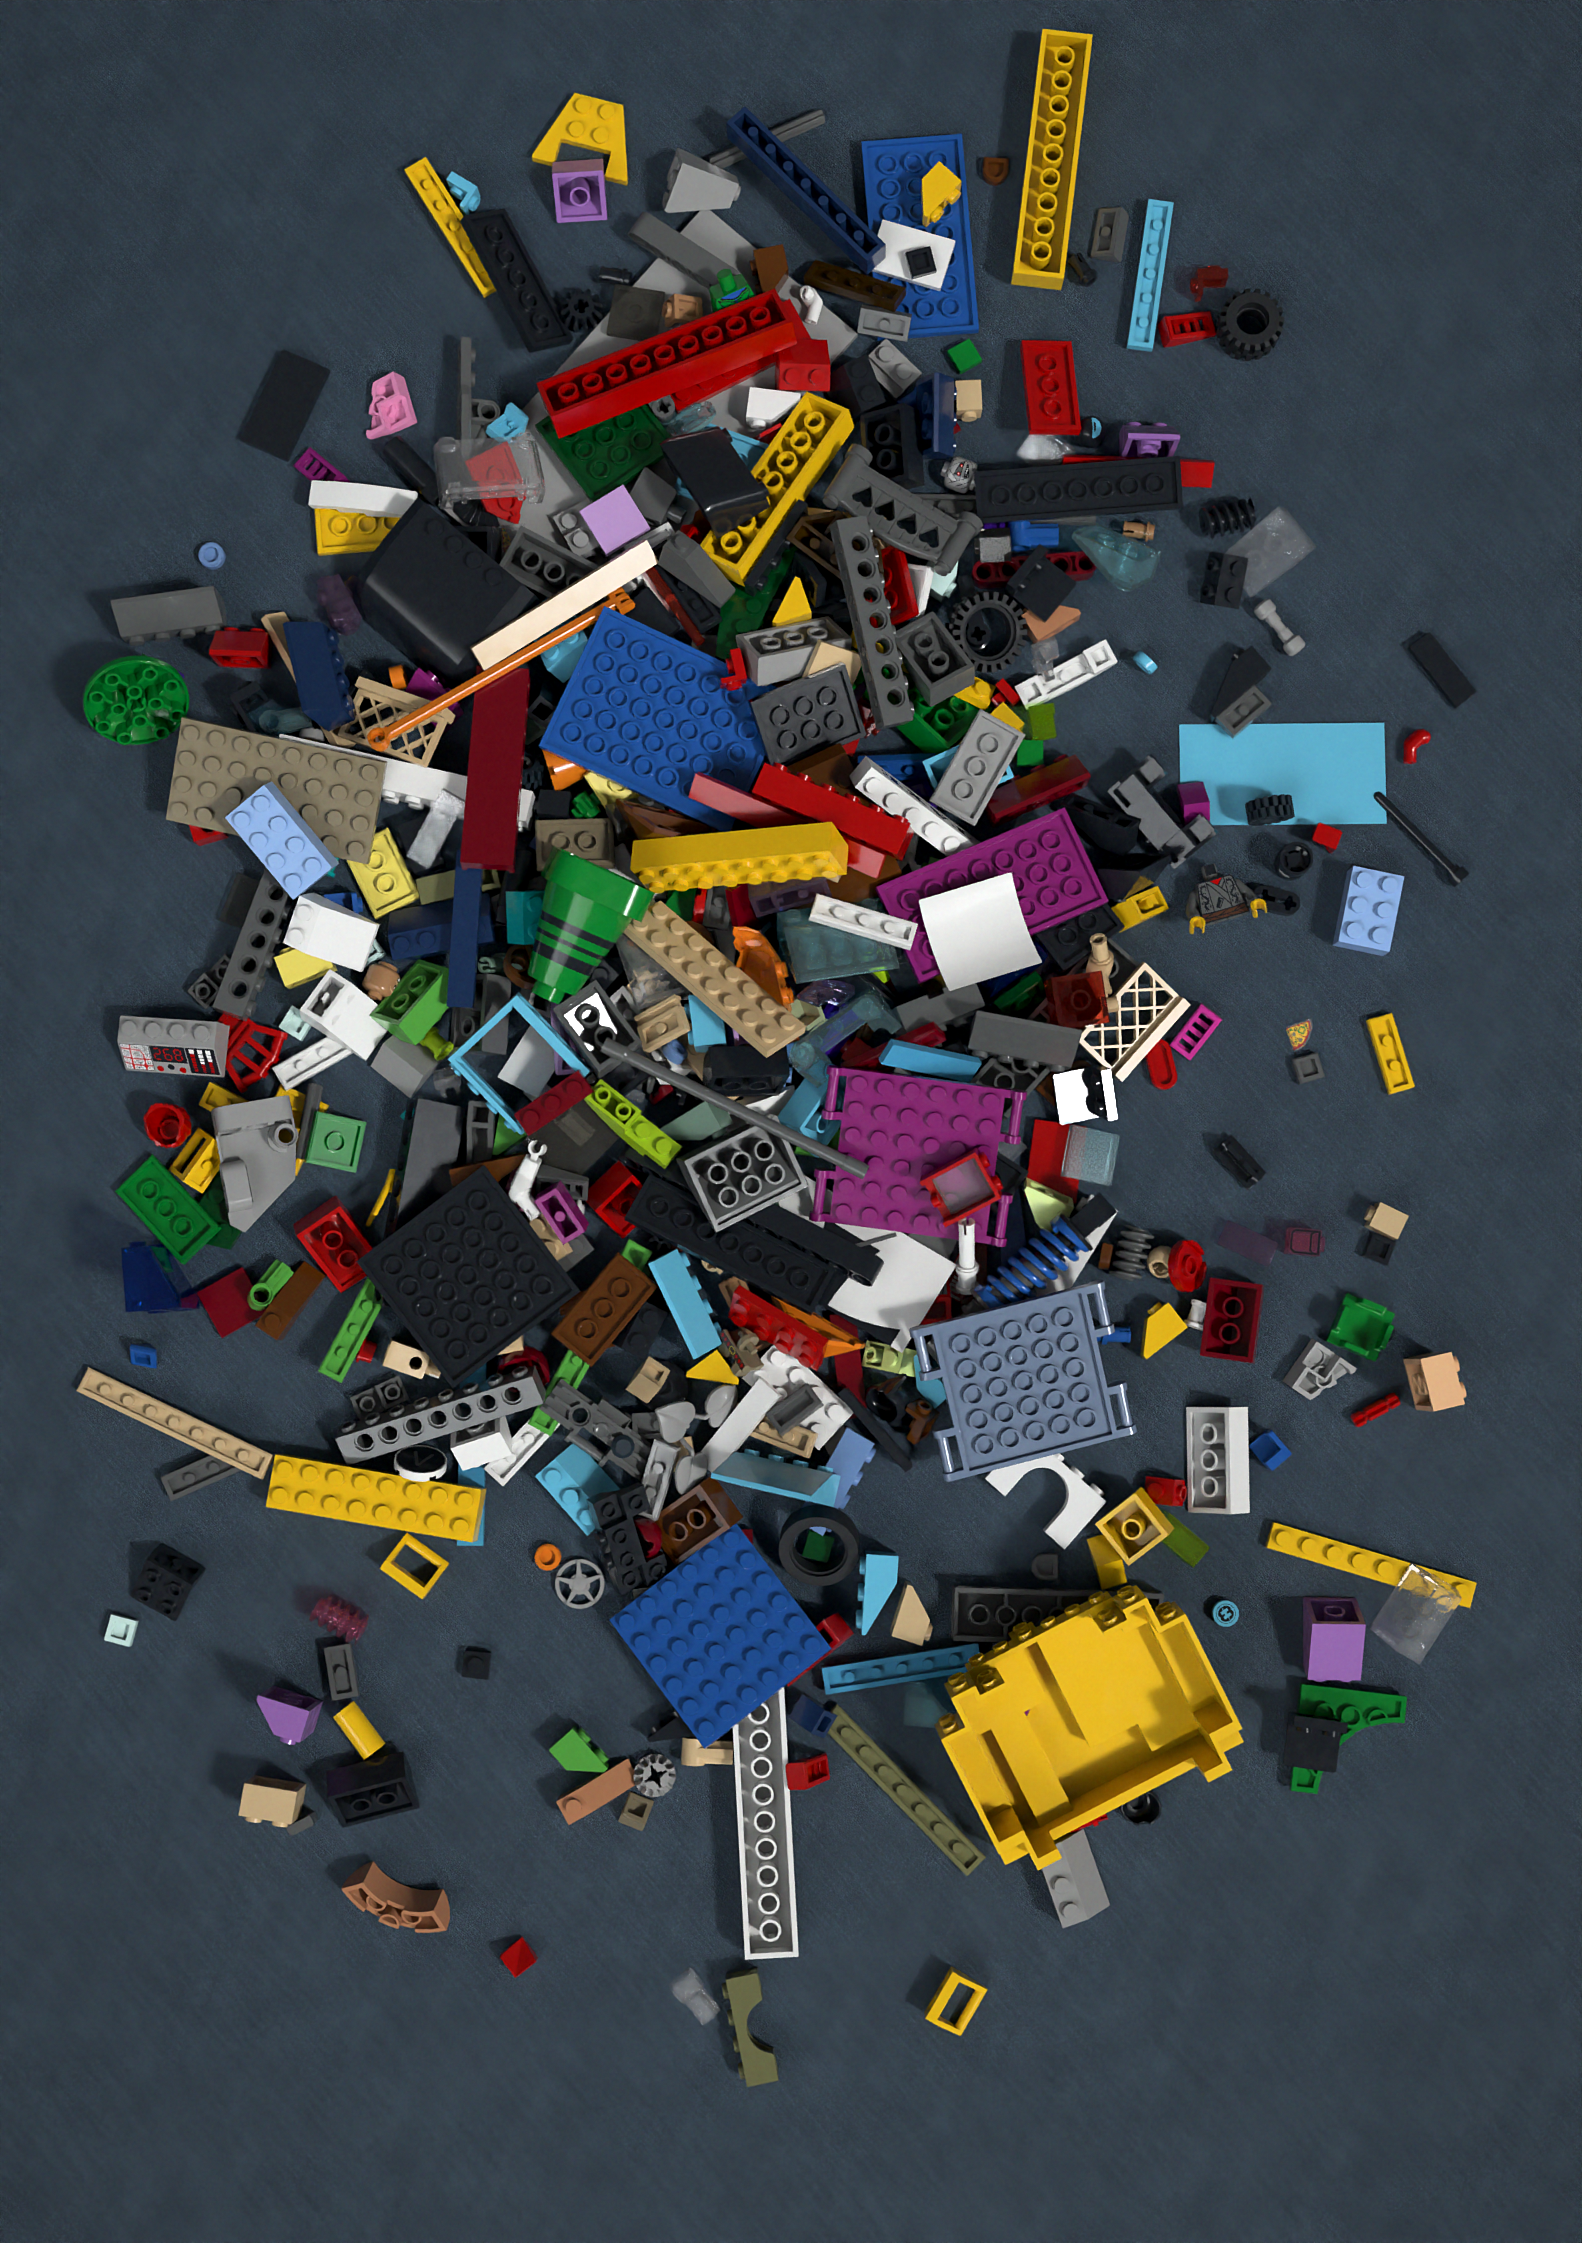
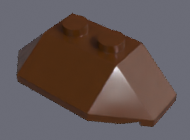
M619 798L615 802L631 834L639 840L718 832L713 827L711 828L704 823L697 822L679 813Z

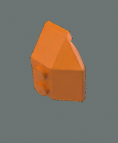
M771 1296L773 1306L829 1339L824 1358L865 1347V1342L817 1313L813 1312L810 1316Z

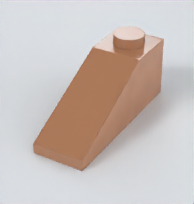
M628 1758L558 1797L556 1803L568 1825L592 1813L635 1786L634 1768Z

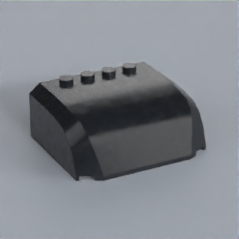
M419 497L416 498L364 565L356 584L357 598L367 622L424 671L427 672L429 670L440 680L439 683L443 687H449L450 689H454L476 676L477 666L480 665L470 646L542 603L535 594Z

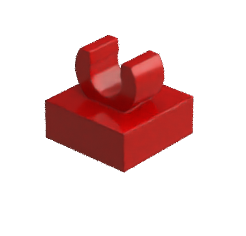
M1004 678L995 684L999 693L991 699V702L996 708L1002 702L1006 703L1008 701L1014 707L1021 701L1018 694Z

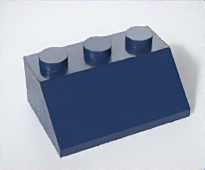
M934 372L916 381V409L919 410L923 459L946 460L953 457V453L956 450V439L953 436L957 416L954 412L957 388L954 386V378L938 372Z

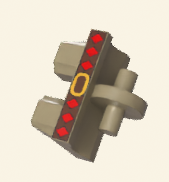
M727 1329L722 1330L719 1335L723 1342L718 1349L722 1356L734 1358L735 1362L730 1368L734 1376H746L750 1371L760 1370L764 1366L756 1353L755 1345L759 1342L756 1333L747 1334L742 1329L731 1332L727 1331Z

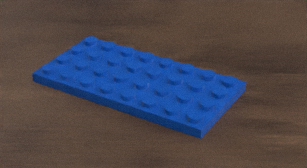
M962 134L861 141L868 227L878 236L882 220H887L955 240L954 250L941 291L872 271L873 278L906 288V296L896 311L912 314L908 338L978 333L979 324ZM940 161L962 181L961 195L953 205L949 203L943 209L944 213L936 223L931 222L925 227L922 224V178ZM877 337L878 341L888 339L883 337Z

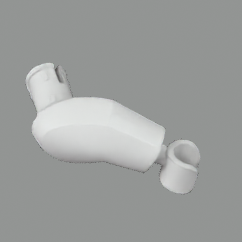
M537 1140L529 1143L528 1151L530 1154H527L521 1162L508 1194L511 1201L518 1203L530 1221L542 1213L530 1193L542 1162L539 1155H543L547 1151L545 1144L541 1146L539 1152L535 1151Z

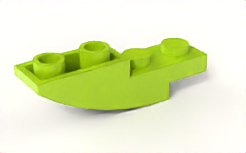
M602 1079L593 1087L595 1092L584 1099L595 1113L625 1142L642 1156L646 1154L662 1168L665 1169L681 1151L682 1146L641 1115L642 1111Z

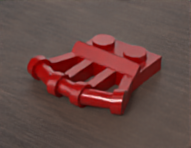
M223 1014L217 1022L230 1026L225 1067L239 1091L243 1093L248 1090L247 1087L262 1078L265 1079L269 1074L267 1071L270 1067L278 1063L280 1051L284 1040L288 1038V1033L257 1025L250 1018L245 1022ZM254 1032L273 1036L274 1039L270 1051L254 1040L251 1035ZM246 1042L265 1056L259 1066L240 1052V1049ZM234 1057H237L250 1067L253 1072L241 1078L231 1061Z

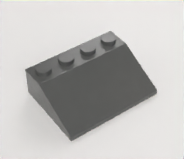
M976 1011L972 1019L966 1051L972 1052L971 1056L987 1059V1055L998 1057L997 1061L1013 1063V1060L1023 1061V1066L1038 1068L1039 1065L1049 1066V1071L1064 1073L1065 1069L1069 1070L1072 1067L1082 1030Z
M769 1113L765 1115L780 1123L777 1115ZM747 1123L676 1159L688 1186L714 1232H718L808 1187L789 1142L751 1123Z

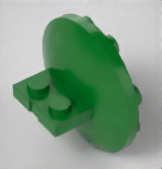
M142 653L141 656H127L115 659L96 670L84 688L83 707L90 725L105 738L118 742L121 745L147 744L167 738L169 734L180 726L182 717H186L188 712L189 693L183 677L174 667L162 660L148 657Z

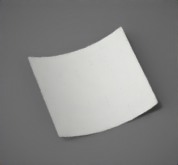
M1011 872L919 900L928 939L949 991L1042 963L1025 924Z

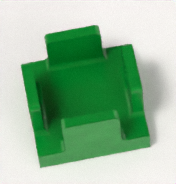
M1345 1293L1325 1341L1376 1362L1380 1350H1385L1394 1329V1325L1391 1323L1395 1313L1370 1300L1357 1298Z

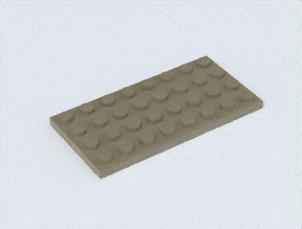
M182 717L166 820L240 836L225 817L263 785L273 782L334 857L369 864L387 761Z

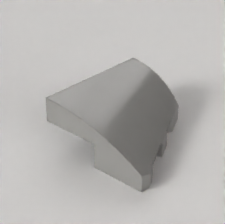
M1312 1338L1283 1379V1382L1311 1400L1318 1396L1323 1389L1337 1384L1336 1380L1346 1373L1353 1374L1357 1368Z

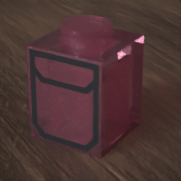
M1286 1228L1284 1254L1319 1257L1320 1252H1324L1325 1237L1321 1236L1322 1230Z

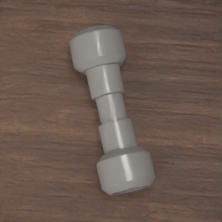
M1271 599L1263 600L1254 608V613L1260 620H1265L1278 633V637L1284 643L1283 649L1289 656L1296 655L1305 647L1304 640L1300 635H1294L1288 627L1286 628L1281 618L1275 612L1276 606Z

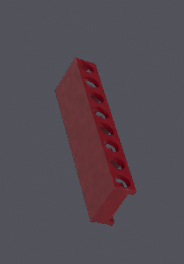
M477 666L476 675L484 671L481 666ZM515 668L475 691L460 856L462 870L474 868L507 870L509 873H515L530 691L529 669Z

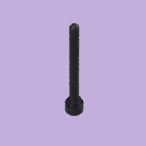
M1379 791L1374 793V799L1447 872L1446 876L1449 878L1447 881L1455 888L1469 872L1463 866L1454 865L1383 793Z

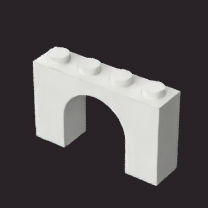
M1060 1453L989 1471L983 1477L1001 1494L1006 1496L1022 1476L1032 1469L1049 1468L1058 1473L1066 1487V1499L1060 1511L1046 1525L1043 1531L1063 1549L1072 1542L1106 1503L1102 1498L1104 1492L1093 1483L1088 1486L1082 1480L1084 1475L1076 1467L1072 1466L1069 1469L1063 1464L1062 1461L1065 1458Z

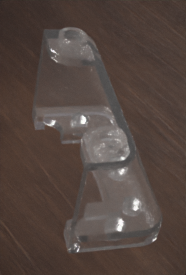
M519 433L515 437L461 440L443 437L434 445L433 451L440 509H453V502L461 500V504H467V500L517 497L518 501H522L524 496L529 499V504L542 503L546 492L537 441L530 433Z

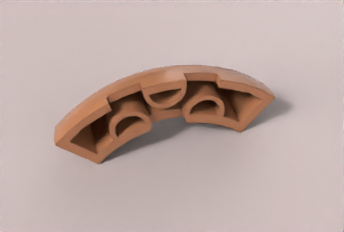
M374 1861L354 1871L341 1888L351 1902L364 1912L367 1909L380 1917L379 1922L396 1929H399V1926L415 1928L416 1933L446 1931L448 1928L450 1907L444 1889L419 1890L404 1886L384 1874Z

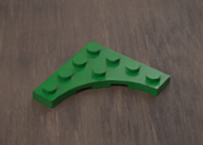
M1300 1683L1297 1713L1343 1719L1348 1723L1347 1734L1341 1733L1340 1745H1342L1355 1732L1363 1728L1384 1723H1405L1407 1696ZM1291 1767L1289 1789L1291 1791L1318 1794L1323 1771Z

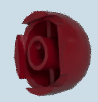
M523 1345V1350L504 1354L500 1358L497 1367V1374L505 1375L511 1373L517 1367L535 1365L543 1386L550 1379L547 1359L540 1350L533 1346ZM515 1387L508 1388L511 1392H519Z

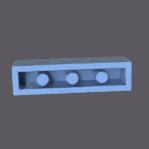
M846 1427L843 1436L825 1467L833 1468L832 1474L841 1476L834 1503V1508L844 1509L850 1499V1495L847 1494L851 1485L857 1486L863 1475V1472L859 1470L864 1462L870 1463L876 1452V1449L872 1448L875 1444L872 1440L849 1427ZM805 1501L801 1508L822 1504ZM825 1527L810 1528L822 1536L824 1535L825 1531H832L831 1529Z

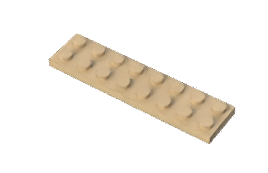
M661 900L647 909L642 922L633 919L623 932L766 1058L805 1033L806 1026L741 969L736 967L734 963Z

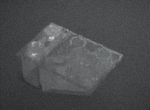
M624 933L620 936L616 944L638 1010L654 1006L674 994L681 996V998L688 996L690 991L628 936Z

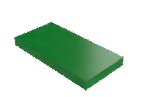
M151 1155L115 1191L183 1265L222 1229L154 1155Z

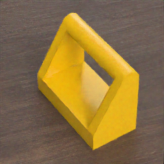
M198 1127L168 1170L184 1183L203 1194L219 1171V1164H221L216 1139ZM205 1138V1142L182 1173L180 1170L202 1139Z
M407 1532L381 1565L380 1569L423 1599L448 1567L449 1562ZM405 1544L439 1568L427 1584L394 1561Z
M951 1966L924 2012L925 2019L961 2036L988 1989ZM960 1982L975 1989L954 2025L941 2017L940 2014Z

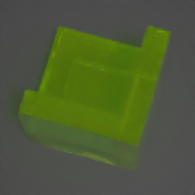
M1054 703L1029 706L1026 714L1031 740L1055 739L1057 734L1054 723Z

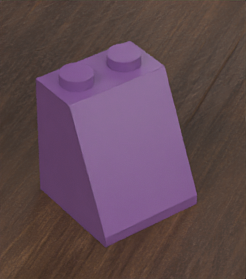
M1303 1597V1667L1308 1680L1317 1682L1325 1680H1339L1342 1682L1361 1681L1366 1623L1356 1598Z

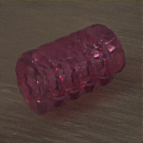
M332 1594L325 1599L321 1597L313 1609L309 1621L313 1622L319 1617V1627H323L328 1622V1632H332L337 1628V1637H341L346 1633L345 1641L350 1642L356 1638V1646L368 1625L370 1615L367 1614L362 1619H359V1609L350 1614V1604L341 1609V1599L332 1604Z

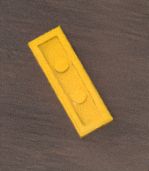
M1390 1013L1366 1020L1388 1095L1414 1088L1415 1085L1393 1014Z

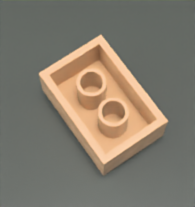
M1430 1352L1403 1359L1416 1410L1434 1412L1465 1404L1466 1390L1463 1382H1459L1457 1372L1460 1371L1457 1357L1452 1355V1352Z

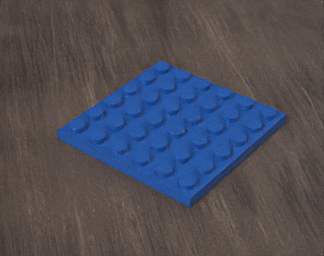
M734 1524L731 1528L700 1548L609 1620L704 1749L708 1748L832 1649L737 1524Z

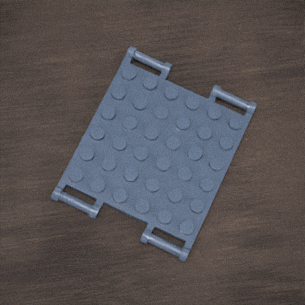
M1095 1280L1081 1286L909 1329L910 1337L914 1338L921 1368L919 1372L920 1380L929 1381L942 1378L952 1421L950 1426H940L932 1430L940 1450L944 1468L942 1472L944 1481L949 1482L1132 1435L1137 1432L1136 1424L1132 1423L1127 1400V1383L1125 1380H1119L1109 1385L1106 1384L1097 1343V1337L1115 1332L1114 1324L1110 1322L1104 1290L1106 1287L1104 1280ZM1091 1293L1094 1294L1100 1325L1097 1327L1093 1325L1087 1294ZM932 1334L939 1365L937 1368H931L924 1338L926 1335ZM1116 1394L1122 1421L1120 1427H1116L1109 1395ZM954 1435L962 1465L961 1468L957 1469L954 1468L947 1438Z

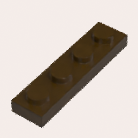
M816 259L804 275V284L892 312L896 311L906 296L905 287Z

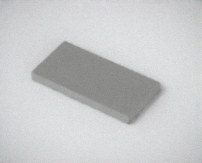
M979 709L929 801L970 825L975 826L1025 734Z

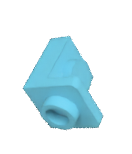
M451 171L446 179L450 193L462 200L460 203L462 214L469 215L480 204L481 196L478 187Z

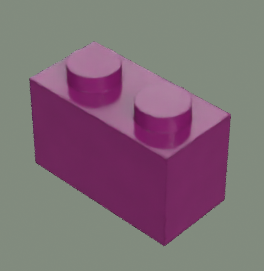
M561 1180L538 1193L534 1202L563 1245L586 1231L589 1222Z

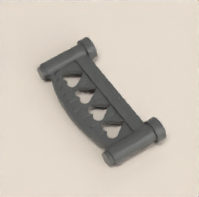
M852 444L845 454L846 460L823 495V503L831 509L842 506L852 517L866 515L867 522H870L873 535L901 551L934 562V571L941 576H947V574L952 572L971 538L977 536L981 530L983 523L980 518L971 512L963 511L955 520L868 467L873 459L872 454L865 447L859 444ZM869 488L871 490V507H864L861 502H856L852 498L853 494ZM892 502L894 520H886L883 515L876 514L874 509ZM914 515L916 533L909 534L906 529L899 528L897 521ZM937 529L938 547L932 548L928 542H922L919 539V535Z

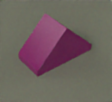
M1203 782L1177 785L1181 820L1185 825L1189 824L1200 813L1210 822V801Z

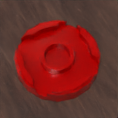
M698 887L692 921L702 924L707 889Z
M1193 1240L1178 1241L1173 1245L1169 1253L1168 1274L1173 1286L1181 1292H1193L1194 1289H1198L1206 1275V1261L1202 1260L1204 1251Z

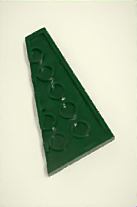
M793 544L789 550L785 549L781 555L782 561L776 570L772 569L768 575L769 580L763 591H758L755 597L747 594L744 586L727 579L736 590L721 607L720 616L722 617V622L719 623L716 659L726 663L725 659L729 658L730 650L738 648L736 635L760 630L794 562V552L800 550L796 545Z

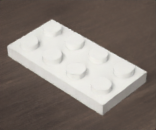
M773 1345L761 1357L764 1366L760 1370L750 1371L742 1379L753 1387L759 1378H763L777 1390L781 1397L773 1405V1408L808 1383L824 1405L797 1426L818 1433L814 1447L820 1450L854 1412L810 1369L801 1365L791 1355L781 1353Z

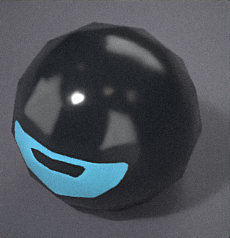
M1093 415L1080 419V434L1075 435L1076 441L1082 447L1088 449L1096 448L1102 444L1105 438V424L1100 418Z

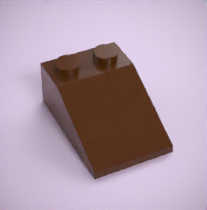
M709 1476L661 1511L659 1519L656 1521L663 1535L661 1547L676 1566L731 1528L743 1516L719 1482Z

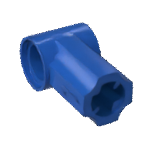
M1029 521L1008 523V549L1010 551H1028L1031 548H1037L1039 544L1045 548L1058 547V524H1031Z

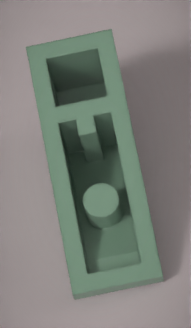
M704 1101L660 1128V1130L673 1140H703L710 1136L715 1140L727 1133L725 1128L732 1125L733 1121L728 1112Z

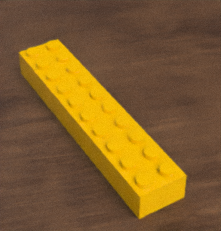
M1042 29L1011 285L1054 290L1062 289L1093 34Z

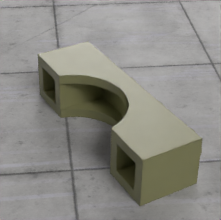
M758 1968L726 1974V1982L722 1983L724 1999H730L731 2009L727 2010L730 2026L735 2025L737 2036H732L735 2053L740 2052L742 2062L738 2063L740 2079H746L747 2087L779 2081L774 2047L758 2042L751 2035L747 2025L750 2011L763 1999Z

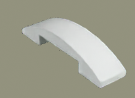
M1105 639L1084 650L1082 654L1040 676L1036 675L1014 688L1025 709L1028 710L1083 684L1112 667L1118 661Z

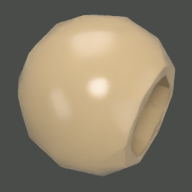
M1169 1246L1155 1247L1148 1255L1147 1267L1157 1278L1169 1277L1168 1259L1172 1249Z

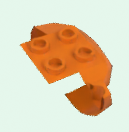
M734 927L733 935L735 940L733 943L740 952L736 967L742 968L746 975L791 1013V1003H794V995L791 987L787 988L785 977H788V970L785 961L781 962L780 957L769 941L759 931L749 927ZM798 1037V1038H796L795 1040L791 1041L790 1043L799 1041L800 1038Z

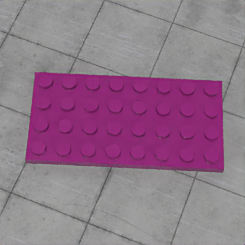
M1065 807L876 887L875 890L887 915L918 924L911 949H903L918 984L941 975L924 925L919 904L921 899L1011 872L1021 912L1030 936L1108 902Z

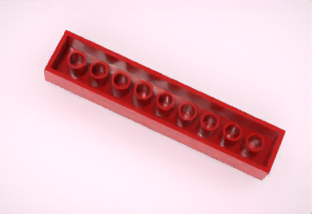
M774 288L536 384L544 407L560 439L796 345L797 340L793 322Z

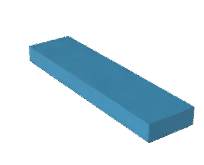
M890 1039L879 1057L882 1065L968 1083L982 1064L978 1057Z

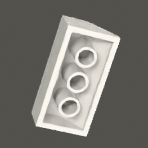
M1186 1407L1188 1512L1216 1514L1250 1513L1248 1407Z

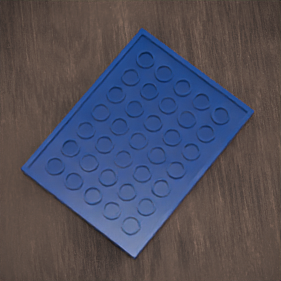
M604 606L543 735L539 748L697 822L704 823L711 828L713 827L719 832H729L736 820L735 817L688 797L694 776L697 772H701L748 793L765 757L748 700L778 687L771 684L768 686H757L747 675L746 684H742V688L733 691H727V688L721 689L720 679L733 676V673L728 674L725 662Z

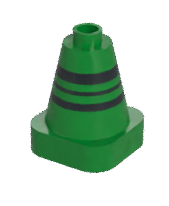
M553 845L541 872V875L547 881L527 974L536 979L531 990L532 993L553 1003L560 1004L565 993L576 996L632 920L635 919L642 922L655 893L638 883Z

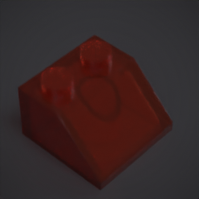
M1102 971L1052 977L1044 981L1052 1025L1082 1029L1110 1023Z

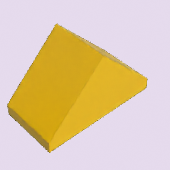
M795 576L772 621V627L811 620L812 612L800 578Z
M718 1350L687 1371L686 1377L739 1385V1378L734 1376L730 1369L731 1367Z
M1101 1534L1087 1538L1101 1590L1127 1583L1122 1557L1106 1537Z

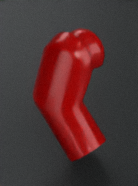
M1416 729L1404 740V764L1416 763L1417 748L1422 744L1430 742V732L1425 729Z

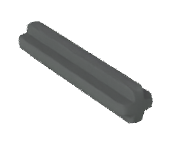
M309 1083L307 1086L299 1126L301 1130L296 1142L297 1159H305L314 1111L319 1110L323 1086L319 1084Z

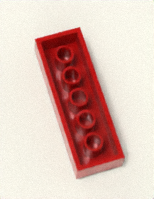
M773 762L772 765L764 763L752 790L756 797L817 823L833 822L837 830L842 834L887 852V855L902 861L915 833L908 819L897 814L889 817L883 808L871 803L866 807L862 805L863 803L859 798L851 794L845 793L843 797L839 795L836 788L821 782L820 786L815 785L811 777L797 772L796 776L792 775L786 766L777 762Z

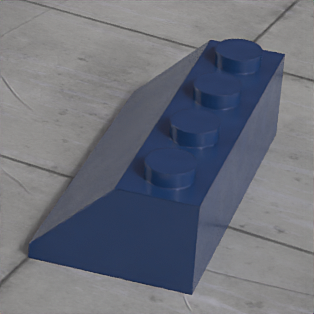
M322 622L283 623L303 713L328 732L354 721L353 709H355V704L349 695L348 687H350V683L344 674L343 665L345 662L338 649L339 637L335 630L328 628Z
M490 892L483 893L481 896L478 947L499 944ZM453 900L390 912L388 938L392 960L401 963L450 953Z

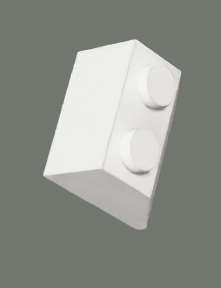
M506 1416L451 1433L450 1449L463 1471L512 1455V1437Z

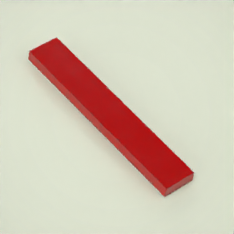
M1062 454L1061 465L1144 459V457ZM1180 459L1182 487L1211 488L1215 464L1213 460Z

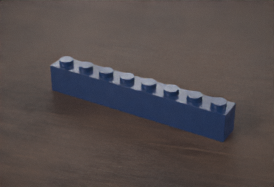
M745 106L726 122L728 139L866 274H869L886 258V244Z

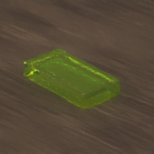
M1168 1513L1166 1518L1175 1529L1162 1542L1194 1568L1210 1547L1171 1513Z

